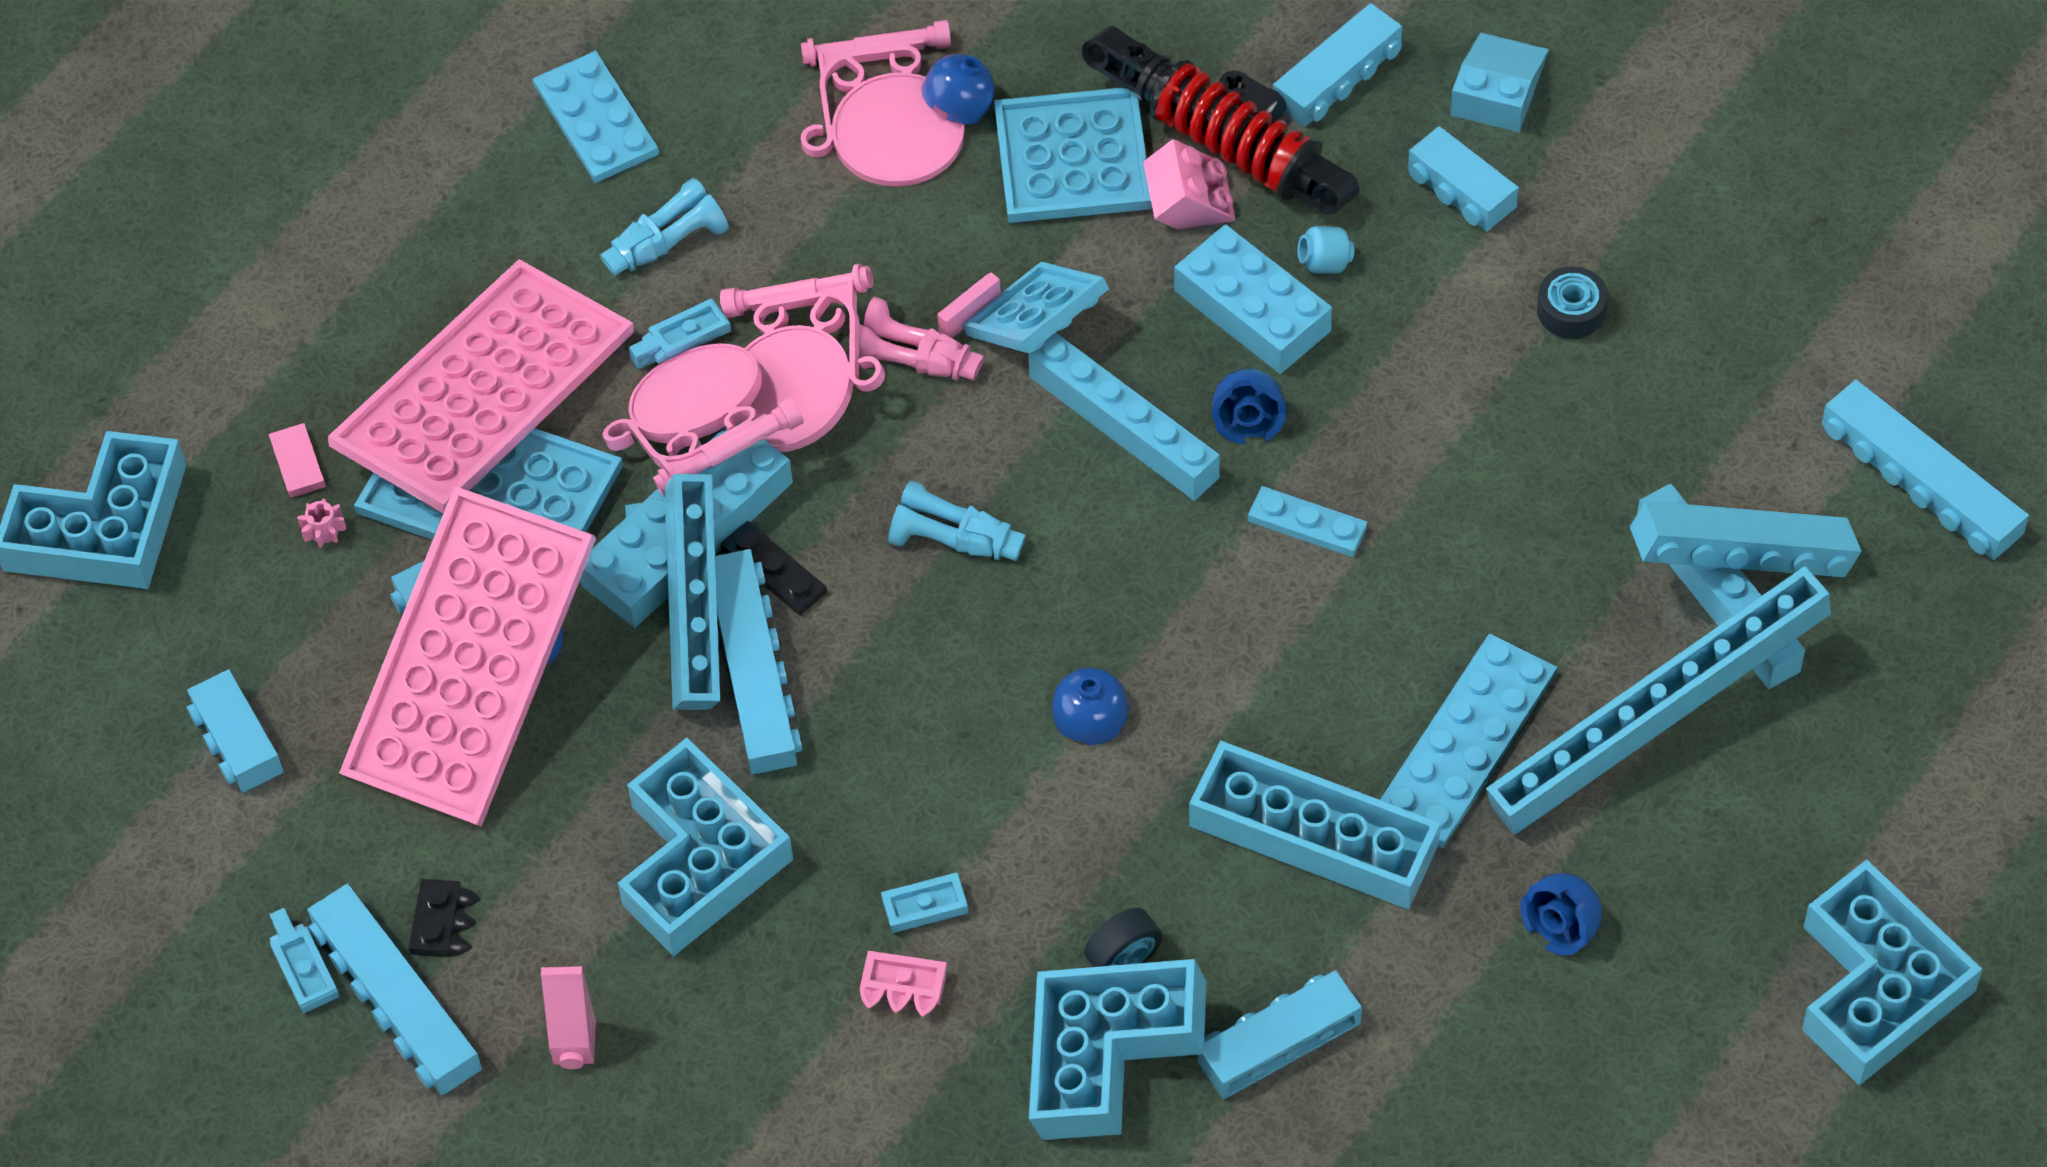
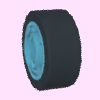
M1570 266L1556 269L1544 277L1539 286L1537 315L1541 324L1552 334L1573 339L1589 336L1601 327L1606 318L1608 290L1604 281L1593 271L1582 267Z
M1138 907L1126 909L1107 920L1092 934L1085 945L1084 955L1092 967L1144 963L1159 948L1163 935L1145 909Z

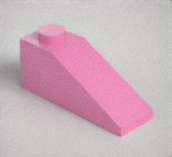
M541 968L548 1043L553 1064H559L565 1069H579L584 1064H594L596 1019L583 968Z

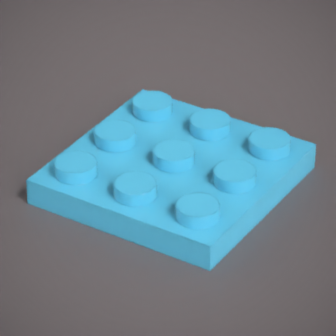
M1040 262L961 325L968 337L1030 353L1040 349L1045 344V340L1056 331L1069 326L1072 319L1081 311L1094 306L1098 302V298L1108 291L1109 288L1103 277Z

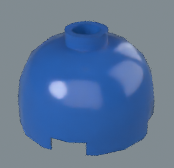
M950 54L935 62L921 86L922 97L931 109L936 105L940 110L949 114L947 120L960 124L979 122L981 116L987 113L995 94L993 76L988 68L977 58L964 54Z
M1240 369L1230 373L1218 383L1213 393L1212 418L1215 422V428L1227 440L1238 444H1246L1245 437H1264L1265 441L1270 440L1281 430L1286 420L1285 397L1278 382L1267 373L1256 369ZM1242 426H1255L1254 428H1242Z
M1093 667L1077 669L1065 676L1055 689L1051 705L1054 725L1066 738L1068 736L1075 741L1084 742L1085 745L1105 743L1118 736L1129 715V704L1123 685L1117 677L1103 669Z
M1555 873L1543 877L1529 887L1527 894L1520 901L1521 917L1527 931L1531 933L1535 930L1551 942L1544 948L1558 955H1573L1595 937L1601 925L1602 905L1597 893L1581 877L1570 873Z

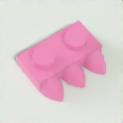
M868 951L860 984L861 999L867 1009H870L879 1002L882 996L887 997L894 1013L903 1009L909 1001H914L918 1013L921 1017H924L936 1005H940L947 974V962Z

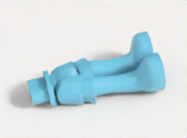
M691 178L682 185L680 192L657 212L649 217L642 214L637 222H633L619 237L611 241L612 247L600 254V258L614 276L627 268L632 272L635 270L634 264L637 266L645 265L657 260V257L668 254V250L680 240L701 227H706L715 235H720L729 230V225L714 198L710 194L707 195L704 187L697 179ZM690 210L675 223H673L666 229L660 231V229L664 227L666 224H668L670 221H672L679 215L685 213L686 211Z
M910 480L903 491L901 505L898 504L888 535V543L895 546H903L912 535H918L939 541L956 549L957 552H968L969 555L992 557L994 553V560L999 561L1002 556L1017 561L1024 545L1026 534L1011 530V524L1001 522L984 511L979 512L972 505L967 509L929 493L922 483ZM924 512L958 524L959 527L955 528L918 513Z

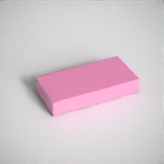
M988 273L938 313L939 333L947 334L953 338L963 330L962 323L1001 293L1000 279L993 273Z
M304 423L269 434L290 498L326 487Z

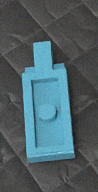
M713 299L706 300L649 327V333L642 337V341L629 347L630 359L637 370L654 362L661 364L681 352L699 347L731 332V324Z
M284 908L269 914L277 932V935L269 938L270 945L302 1013L304 1014L339 998L337 988L307 926L304 927L301 923L293 927Z

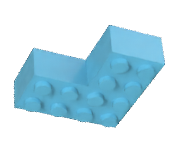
M106 431L86 493L14 484L0 524V565L2 570L5 572L149 589L187 466L179 439Z
M688 738L684 739L627 784L632 808L667 844L617 883L622 905L673 956L678 954L794 860L790 836Z
M1867 859L1808 905L1803 928L1850 973L1807 1007L1802 1030L1859 1086L1976 991L1982 968Z
M1195 959L1037 972L1029 1120L1042 1140L1120 1135L1125 1060L1204 1054L1206 979Z

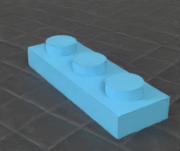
M1264 486L1261 487L1248 513V522L1353 558L1367 530L1368 523L1367 521Z

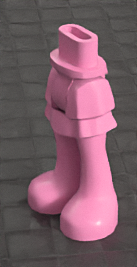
M875 296L867 307L864 325H860L859 358L872 356L878 360L906 364L916 368L917 373H928L929 376L950 377L952 374L951 379L958 380L961 376L975 381L984 362V355L972 352L970 345L965 344L963 346L947 334H940L933 328L930 330L921 329L893 320L890 317L887 302ZM880 338L913 345L918 347V350L898 346L887 341H884Z

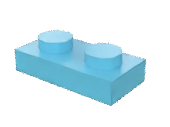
M958 873L881 892L882 903L891 933L968 914V905Z

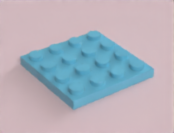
M1125 88L994 100L1008 223L1152 209L1143 161L1146 160L1139 102L1135 93Z

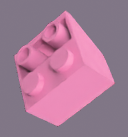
M1172 139L1143 161L1155 220L1175 229L1234 222L1236 220L1233 198L1230 194L1226 176L1227 170L1224 163L1219 159L1212 158L1191 146Z

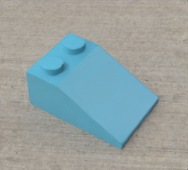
M1480 32L1463 61L1454 84L1450 115L1520 132L1549 49Z

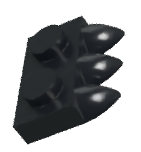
M421 879L408 948L410 954L451 957L464 954L473 947L469 942L453 934L454 932L468 930L477 924L471 916L459 912L458 909L472 906L479 902L481 898L475 892L463 888L460 881Z

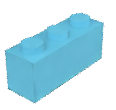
M1440 126L1409 150L1408 171L1412 179L1420 185L1425 183L1434 190L1436 196L1443 204H1452L1461 211L1464 219L1473 226L1479 225L1487 232L1517 207L1519 187Z
M229 669L187 689L192 702L191 705L186 707L195 726L204 725L208 732L202 735L211 755L214 756L219 753L224 762L218 765L228 785L236 782L241 793H244L284 773L278 754Z

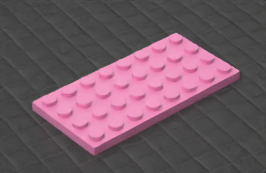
M519 259L328 436L329 447L444 514L454 486L467 491L471 490L634 333L633 322Z
M454 486L339 774L482 827L596 537L584 531Z

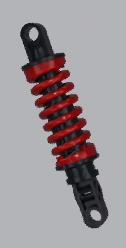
M1114 26L1104 28L1082 45L1081 53L1086 64L1111 78L1119 86L1135 93V96L1141 101L1150 102V116L1153 119L1160 120L1172 128L1175 125L1179 133L1190 135L1195 143L1199 145L1206 144V148L1212 154H1221L1225 162L1237 164L1241 172L1252 173L1253 178L1257 182L1265 183L1264 186L1275 192L1282 200L1288 201L1295 195H1298L1317 207L1321 212L1331 215L1335 214L1358 195L1359 183L1356 177L1351 172L1340 168L1321 156L1322 143L1319 140L1310 138L1307 135L1303 138V134L1299 130H1293L1286 135L1288 126L1285 121L1278 120L1271 125V113L1264 110L1256 115L1257 106L1252 101H1246L1240 106L1241 96L1238 92L1232 91L1225 95L1226 87L1222 82H1215L1210 86V76L1195 67L1194 63L1188 59L1185 61L1181 60L1174 65L1168 57L1162 54L1158 55L1145 44L1137 42Z

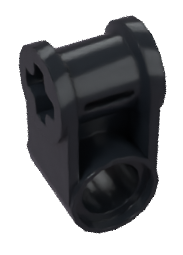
M1228 71L1219 79V82H1222L1226 87L1225 95L1232 91L1240 94V106L1246 101H1252L1257 106L1256 115L1264 110L1270 112L1272 115L1271 125L1286 110V102L1280 93L1262 85L1243 72Z

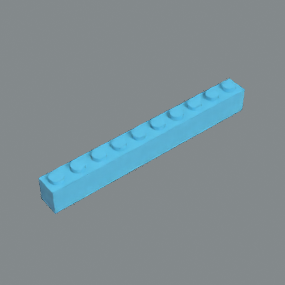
M1804 566L1488 786L1486 790L1491 808L1510 832L1516 835L1831 615L1829 592Z

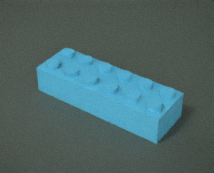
M726 426L711 440L727 432ZM764 439L713 468L709 467L698 473L712 474L715 554L721 550V542L744 523L755 519L793 483L790 459ZM658 489L592 548L580 578L583 588L634 628L669 597L665 497L661 495Z
M1221 740L1189 803V827L1408 910L1439 846L1440 822Z

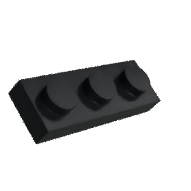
M750 521L744 523L721 542V549L726 554L751 549L753 562H761L765 578V584L763 585L799 616L827 593V587Z

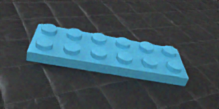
M1489 633L1380 800L1440 822L1439 846L1444 848L1555 677L1557 666Z

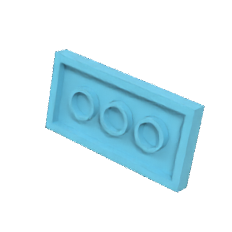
M596 51L532 79L537 92L595 183L659 155L657 145Z

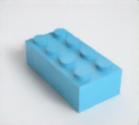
M1226 224L1174 267V291L1279 374H1282L1331 332L1332 306Z

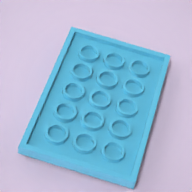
M534 428L469 491L587 533L623 467V462L620 457ZM375 473L371 475L354 504L356 514L430 540L434 539L443 513Z

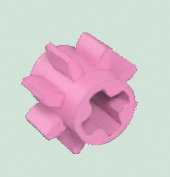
M325 499L313 502L312 504H306L305 515L297 517L305 542L313 539L317 542L319 548L324 543L338 542V531L347 529L339 504L331 507Z

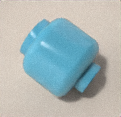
M1311 227L1305 235L1300 237L1297 247L1299 261L1304 264L1310 273L1339 274L1343 272L1348 262L1353 260L1355 252L1354 243L1349 240L1346 231L1340 227Z

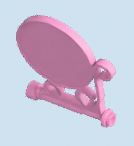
M948 21L933 22V26H927L924 29L857 37L854 40L814 45L813 38L807 39L806 43H801L803 64L811 63V67L816 66V59L819 61L821 74L820 93L827 140L823 145L812 146L808 143V140L815 136H823V126L811 125L804 129L801 134L803 152L811 157H822L835 147L839 159L848 170L861 179L883 186L898 187L922 183L947 169L956 159L962 148L965 135L964 124L947 120L948 113L940 110L936 105H934L933 109L927 105L921 91V86L926 77L917 73L921 69V55L918 50H925L924 46H936L937 50L951 48ZM910 57L915 61L912 65L905 67L898 65L895 62V58ZM889 59L892 73L879 75L865 81L864 69L859 63ZM843 66H847L858 77L850 82L843 81L834 72ZM831 75L833 76L834 86L839 91L847 93L835 111L832 125L826 95V85Z
M855 264L852 273L821 279L816 277L748 291L745 289L740 290L738 287L721 290L720 304L726 318L742 316L744 311H749L751 308L753 312L756 311L753 318L754 324L764 334L744 348L754 356L762 374L760 391L750 406L755 409L758 417L764 414H771V411L777 408V403L787 397H791L803 417L804 423L792 430L789 428L780 429L764 438L765 441L780 452L803 448L828 433L847 409L854 385L863 392H870L881 386L885 379V370L876 358L872 356L859 358L860 324L857 314V292L864 293L867 292L868 288L873 287V274L869 266ZM831 303L840 304L848 309L850 316V357H848L838 341L829 335L841 328L845 322L846 315L841 308L836 309L835 316L830 321L820 322L822 314ZM814 305L810 313L814 327L787 326L789 317L785 310ZM779 312L778 319L773 324L763 325L764 319L769 314ZM859 364L863 369L876 368L874 375L868 380H859Z
M710 344L681 352L652 369L639 382L631 395L628 408L631 419H620L612 422L604 429L602 435L608 448L618 451L634 444L632 433L654 463L661 467V469L657 470L658 475L652 478L661 495L665 497V484L673 474H698L709 467L713 468L780 429L789 428L792 430L804 423V420L791 397H787L777 403V408L772 410L771 414H764L758 417L755 409L750 406L756 399L762 384V374L754 356L748 350L737 345ZM726 426L727 432L704 445L701 444L699 438L710 435ZM647 439L659 443H668L666 449L669 456L657 453ZM690 446L688 453L677 455L679 450Z

